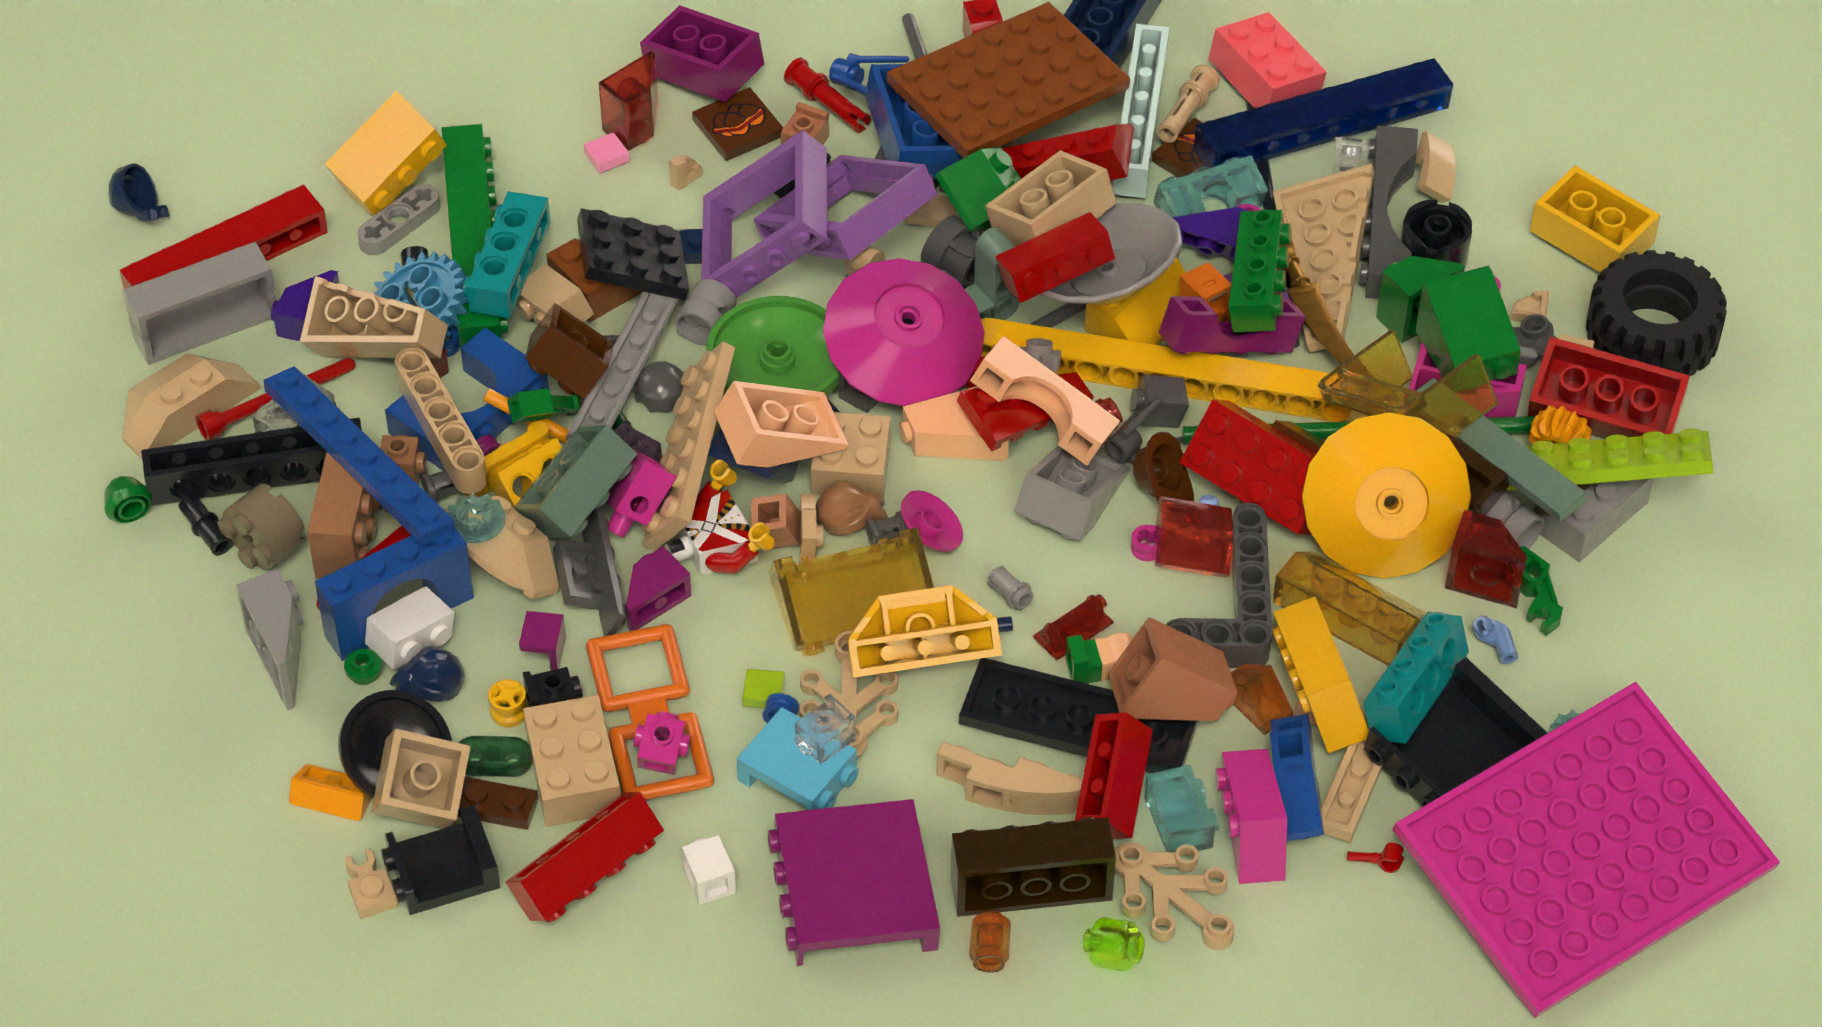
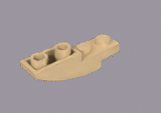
M946 742L942 743L937 752L936 775L964 785L965 800L1002 811L1031 815L1073 814L1077 811L1082 779L1076 775H1067L1048 768L1041 762L1030 761L1019 757L1016 765L1012 768L1000 760L988 759L972 753L963 746H954Z

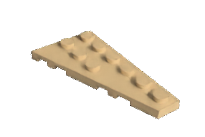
M1372 163L1273 191L1276 209L1283 210L1284 223H1290L1295 253L1300 259L1299 266L1304 276L1310 279V283H1318L1330 316L1344 340L1375 174ZM1303 322L1302 326L1309 353L1326 349Z

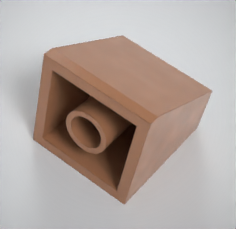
M1150 617L1146 619L1108 673L1119 713L1127 712L1136 719L1217 721L1222 713L1233 705L1238 693L1222 650Z

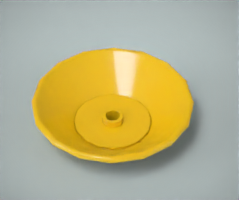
M1387 412L1357 418L1326 439L1309 463L1302 500L1307 528L1326 556L1352 573L1387 579L1417 573L1446 554L1464 528L1471 500V491L1466 463L1447 435L1421 418ZM1395 496L1397 498L1395 505L1391 507L1384 505L1386 497Z

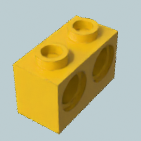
M543 439L486 472L487 480L495 495L507 499L514 508L543 472L544 462L547 460L550 463L562 448L558 439ZM516 478L522 483V492L519 496L514 493L512 487Z

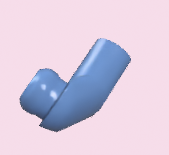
M1479 616L1473 621L1472 630L1475 636L1480 641L1496 648L1501 663L1510 664L1518 659L1511 632L1505 624L1490 619L1487 616Z

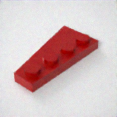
M1077 372L1058 375L1093 400V394ZM980 388L963 390L957 398V403L991 452L999 449L1003 442L1008 440L1014 442L1022 438L1024 433L1031 429L1038 431L1046 427L1048 422L1052 420L1042 408L1034 403L1022 399H1007L998 402Z

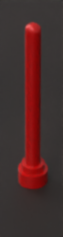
M345 358L310 373L306 377L315 386H319L354 370L356 363L352 358ZM265 393L221 413L218 410L215 412L211 410L203 412L195 417L196 423L205 440L216 439L222 436L223 431L227 430V425L278 403Z

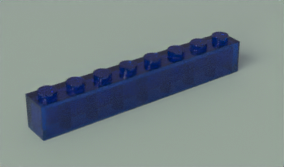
M1432 58L1197 124L1193 149L1212 176L1377 129V125L1388 126L1449 108L1454 84L1436 59Z

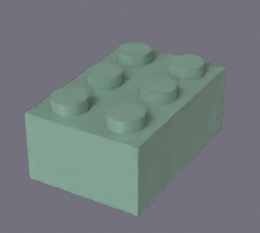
M607 425L578 427L514 506V509L525 518L532 520L536 527L548 538L575 537L587 526L588 520L586 518L594 508L598 509L608 500L610 496L608 490L616 480H622L631 471V462L637 453Z

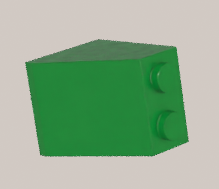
M1489 265L1423 283L1416 333L1450 391L1472 388L1481 383L1505 379L1517 374L1521 349Z

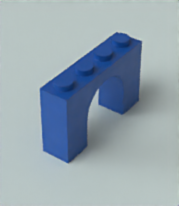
M486 328L460 348L463 371L487 388L508 398L518 392L549 388L547 373L546 375H541L529 366L528 360L525 359L526 355ZM402 395L385 409L388 433L392 436L419 437L421 452H426L427 460L444 471L443 464L404 395ZM488 403L477 410L461 413L475 440L485 435H492L496 439L506 428L513 425L509 414Z
M456 527L454 532L449 531L424 546L411 535L315 581L324 636L341 661H344L353 651L369 649L365 644L367 617L372 615L375 606L387 592L406 581L422 579L423 587H428L451 609L474 598L467 543Z

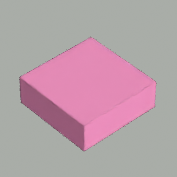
M614 132L584 144V153L599 173L630 161L629 152Z

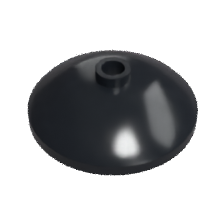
M385 690L373 693L359 701L349 711L342 723L338 738L340 761L353 784L372 798L375 795L385 740L394 729L452 741L448 726L441 714L428 701L418 695L401 690Z

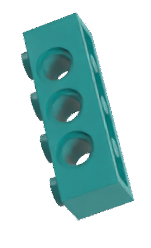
M508 191L503 204H498L496 208L493 227L486 230L482 252L478 251L476 253L472 275L467 276L464 281L463 295L468 297L469 312L511 318L551 223L548 197Z
M1427 611L1363 702L1369 729L1374 726L1388 741L1407 743L1452 677L1455 665L1469 653L1462 616Z

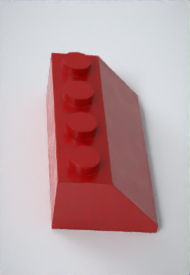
M1115 124L1002 149L1011 157L1012 165L1021 179L1061 150L1106 168L1111 181L1128 177L1134 127L1132 124Z

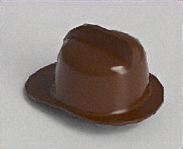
M1158 432L1152 435L1146 447L1136 451L1133 462L1135 481L1140 488L1156 498L1158 504L1165 512L1173 517L1185 516L1190 513L1193 507L1194 492L1186 466L1179 463L1183 452L1174 436L1168 432Z

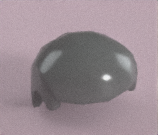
M666 361L653 362L647 365L639 374L634 386V399L636 403L642 402L651 413L655 411L672 412L677 399L682 394L683 385H681V378L684 372L674 364Z

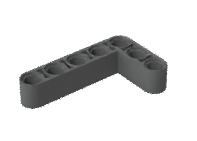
M1242 503L1234 510L1231 529L1234 619L1177 618L1170 620L1166 625L1222 650L1229 668L1254 669L1266 665L1269 661L1273 634L1267 523L1265 511L1261 506L1255 503Z

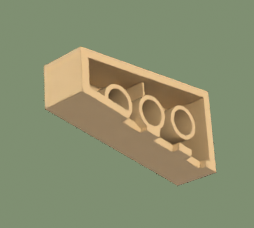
M315 276L300 342L322 357L396 358V355L401 350L415 347L423 350L428 358H441L448 325L424 308L394 299H385L371 292H362L352 289L347 285L335 284Z

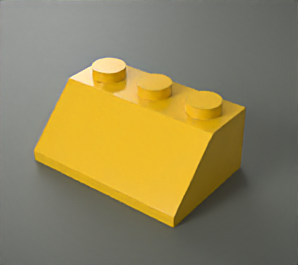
M395 91L324 165L349 196L371 215L375 216L390 205L407 186L411 185L417 176L431 161H434L447 145L427 120L401 94Z
M1175 258L1174 263L1156 280L1122 302L1109 305L1086 304L1084 331L1093 335L1160 345L1164 339L1158 332L1171 296H1180L1179 276L1186 273L1179 260Z

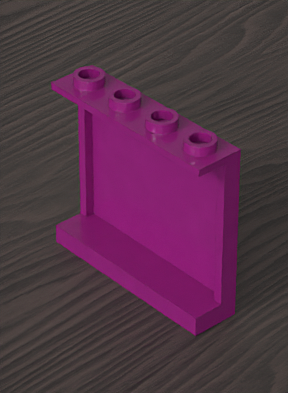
M913 799L775 814L774 829L768 830V846L770 853H777L778 862L773 863L774 879L776 886L782 885L784 894L779 895L780 913L782 918L789 919L790 927L785 928L786 946L788 951L795 952L797 966L803 965L804 952L913 939H920L922 952L938 950L940 924Z

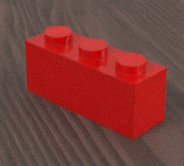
M1091 212L995 256L1004 285L1020 303L1115 259L1108 231Z
M1127 712L1095 715L1075 821L1087 817L1095 819L1109 817L1113 839L1133 837L1153 732L1151 728Z

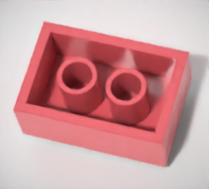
M1269 12L1215 29L1208 60L1254 106L1265 120L1319 102L1327 71Z

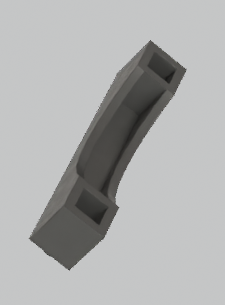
M1377 125L1376 138L1369 139L1367 159H1373L1372 165L1375 174L1368 207L1370 208V213L1367 212L1364 233H1369V238L1363 237L1361 258H1368L1367 263H1361L1360 283L1366 284L1365 298L1379 299L1383 270L1391 263L1399 262L1412 256V252L1401 242L1395 233L1388 216L1387 207L1393 195L1414 175L1418 129Z

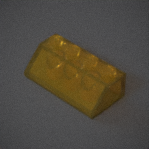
M1313 551L1295 552L1277 573L1275 579L1274 604L1285 608L1315 596L1332 636L1387 666L1391 664L1426 614L1421 609Z

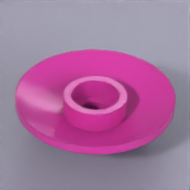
M920 490L911 491L903 498L901 502L902 517L909 530L922 543L941 552L953 551L962 543L963 530L961 523L953 510L944 501L931 493Z

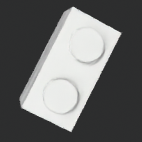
M425 586L367 617L365 644L394 670L410 662L423 648L442 646L451 639L454 611Z

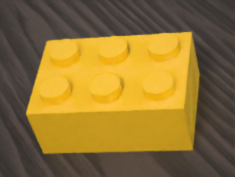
M1575 165L1535 202L1530 232L1596 271L1601 272L1616 259L1621 258L1624 260L1627 254L1637 252L1638 255L1644 254L1655 242L1660 214Z

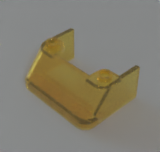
M1389 330L1323 377L1318 383L1324 401L1358 415L1367 417L1390 412L1421 418L1445 435L1449 433L1455 438L1459 436L1463 429L1498 405L1485 367L1478 354L1471 356L1422 393L1402 387L1411 381L1412 373L1394 330Z

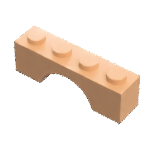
M1004 336L986 355L970 380L998 402L1007 399H1022L1042 408L1052 418L1057 427L1058 445L1086 466L1103 447L1120 422L1119 419Z

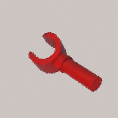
M1389 842L1385 845L1382 853L1348 851L1347 861L1378 864L1385 872L1394 873L1402 865L1404 856L1401 855L1404 848L1398 843Z

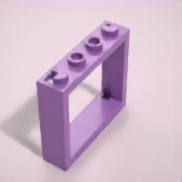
M802 130L703 196L701 280L713 279L727 286L733 292L735 298H737L827 240V148ZM795 179V219L731 260L732 220ZM810 234L816 236L810 240Z
M839 155L827 164V208L851 190L880 193V195L842 223L827 221V240L805 254L849 261L937 195L932 182V175H929L925 164ZM795 189L753 219L762 240L795 219ZM810 234V240L816 237L813 234Z

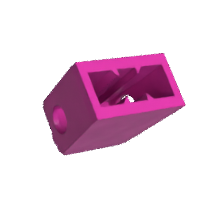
M636 450L634 451L637 455L631 462V471L622 480H616L608 490L610 496L606 501L614 509L608 522V530L623 538L626 537L634 520L645 526L649 524L677 477L660 462Z

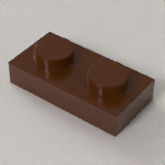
M465 777L457 817H461L460 809L475 805L482 822L528 830L539 800L538 790Z

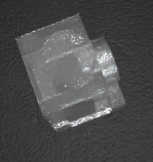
M828 694L824 697V703L795 722V743L803 754H810L816 761L822 764L856 740L855 716L836 698Z

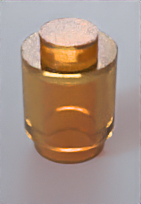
M985 911L975 916L971 923L969 956L973 961V966L982 972H998L1004 968L1005 963L1009 959L1011 922L997 911Z

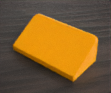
M305 764L291 778L289 802L299 807L360 821L372 797L358 789L347 774Z

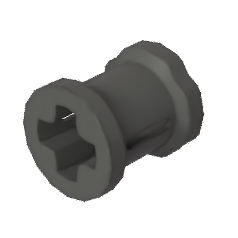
M446 470L432 475L427 473L420 475L423 490L436 503L438 499L455 493L459 495L464 494L454 486Z
M901 511L896 512L893 517L877 521L870 518L865 521L868 541L873 551L880 550L883 545L899 541L903 544L910 542V531L902 517ZM889 529H894V530L891 531V532H887V533H883V534H882V531L889 530Z

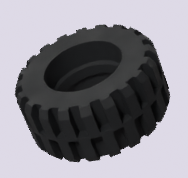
M1646 250L1644 254L1640 255L1637 252L1627 254L1624 260L1621 258L1616 259L1597 276V281L1593 285L1586 319L1587 338L1594 341L1593 349L1596 348L1600 351L1692 376L1696 374L1697 370L1704 369L1710 363L1711 358L1715 357L1727 314V301L1724 293L1721 291L1722 287L1715 277L1710 278L1711 273L1705 267L1694 265V260L1686 256L1682 259L1676 257L1673 252L1665 251V254L1656 253V250ZM1640 309L1660 310L1674 316L1680 322L1672 324L1653 323L1638 317L1632 311Z

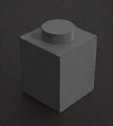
M1143 374L1137 389L1134 388L1131 393L1130 404L1132 410L1136 411V416L1157 397H1160L1162 402L1140 425L1179 428L1189 407L1184 378Z

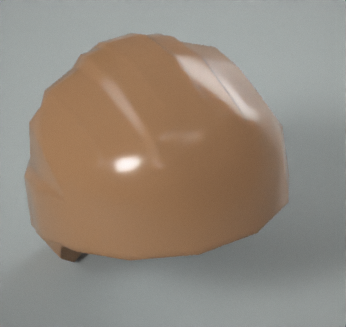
M838 481L830 485L821 493L816 502L817 521L820 525H823V529L830 535L842 536L854 533L865 526L866 519L872 518L874 521L888 518L887 513L882 508L885 505V501L880 495L866 492L846 481Z

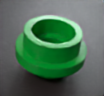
M359 649L346 657L344 670L347 677L354 683L367 685L378 678L382 670V661L380 656L373 650Z

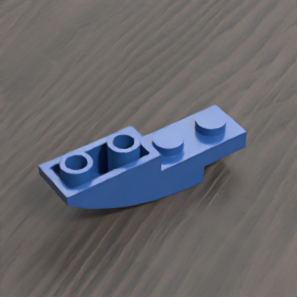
M1307 713L1271 720L1272 732L1270 733L1273 766L1287 815V841L1324 835L1320 789L1316 775L1309 715Z

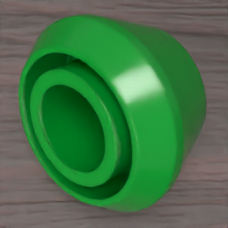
M117 477L109 483L104 492L105 514L110 520L119 523H131L142 518L152 504L151 493L144 484L134 477Z

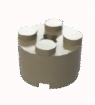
M259 484L225 509L223 518L217 522L222 534L231 539L239 549L238 557L249 569H253L255 566L266 570L271 569L306 541V537H300L299 532L305 528L294 507L282 494L277 498L270 494L268 491L272 487L267 484Z

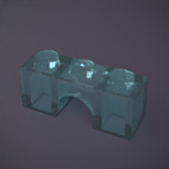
M1252 156L1241 159L1234 157L1226 160L1222 165L1212 168L1201 167L1191 174L1179 178L1176 176L1166 178L1158 184L1153 202L1156 208L1166 211L1171 217L1205 212L1206 207L1202 199L1208 197L1221 200L1227 208L1237 207L1241 204H1253L1261 207L1268 188Z

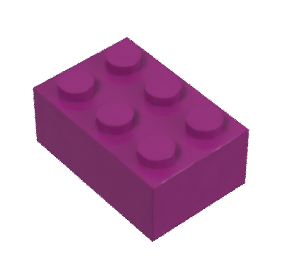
M681 5L640 42L646 74L726 102L765 64L758 32Z

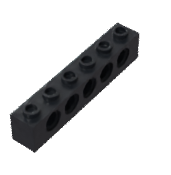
M360 417L350 419L362 430ZM301 426L144 449L141 450L146 488L152 495L151 505L182 501V497L185 495L190 496L194 494L198 498L249 491L259 484L275 487L320 480L327 451Z

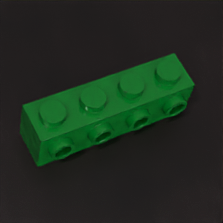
M1282 209L1240 212L1228 305L1233 332L1276 331L1277 316H1283V297L1280 292L1286 291V274L1283 268H1288L1289 252L1288 247H1285V245L1291 244L1292 233L1290 223H1284Z

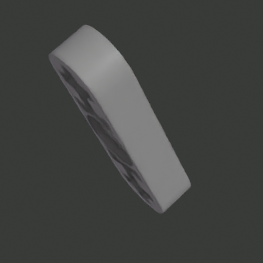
M429 184L414 186L362 224L357 232L361 251L368 255L382 254L437 214L440 210L438 190ZM395 216H405L408 218L403 223H393L390 221Z

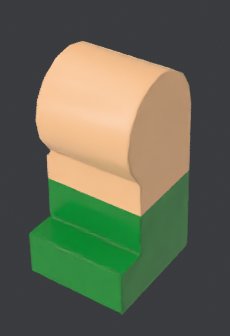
M1116 633L1104 639L1097 638L1084 641L1082 635L1067 637L1065 660L1071 680L1086 684L1109 680V671L1133 637L1128 633Z

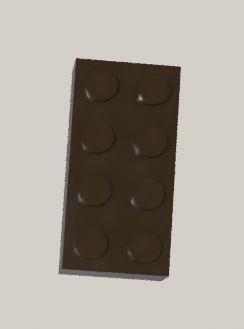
M1087 817L1078 821L1059 823L1048 821L1039 825L1019 827L1009 825L1000 829L980 831L970 829L961 833H952L951 882L957 917L1113 901L1116 854L1109 817L1098 819Z

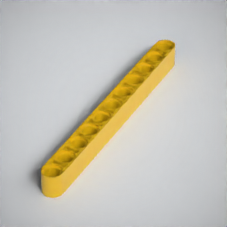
M994 318L981 319L985 332L981 357L986 356L1003 336L1018 347H1026V341L1029 339L1042 338L1053 342V350H1061L1060 367H1058V372L1054 373L1060 375L1077 372L1085 382L1137 389L1143 374L1184 378L1189 399L1211 402L1212 399L1228 400L1239 407L1330 422L1345 421L1351 413L1355 383L1349 377L1341 374L1204 352L1180 354L1167 346Z

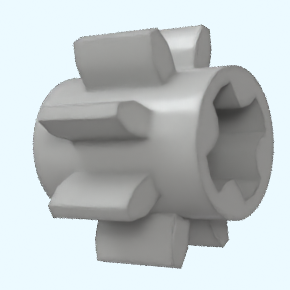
M1033 338L1026 341V347H1020L1051 371L1058 372L1061 350H1053V342L1051 340Z

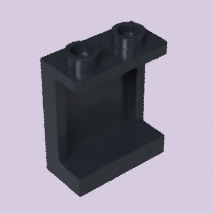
M475 805L460 809L462 823L400 842H396L393 831L385 833L387 848L381 849L383 862L387 872L392 870L395 872L397 879L391 880L398 903L405 901L409 915L500 888L498 867Z

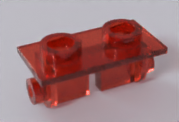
M1100 594L1096 596L1089 595L1086 601L1059 619L1045 624L1042 630L1033 635V639L1058 661L1066 655L1067 637L1082 635L1083 641L1089 640L1112 625L1114 621L1104 613V608L1107 606L1104 597Z

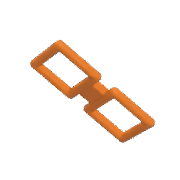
M663 624L589 639L586 643V650L602 710L612 712L628 708L631 724L613 727L608 732L622 793L641 792L644 799L649 800L711 787L714 783V776L698 717L695 713L677 714L679 720L685 721L686 734L691 735L689 746L697 772L695 775L637 786L625 740L634 739L638 724L645 725L647 713L656 715L657 712L669 713L666 701L686 697L690 692L674 628L669 624ZM661 640L673 684L614 696L603 652Z

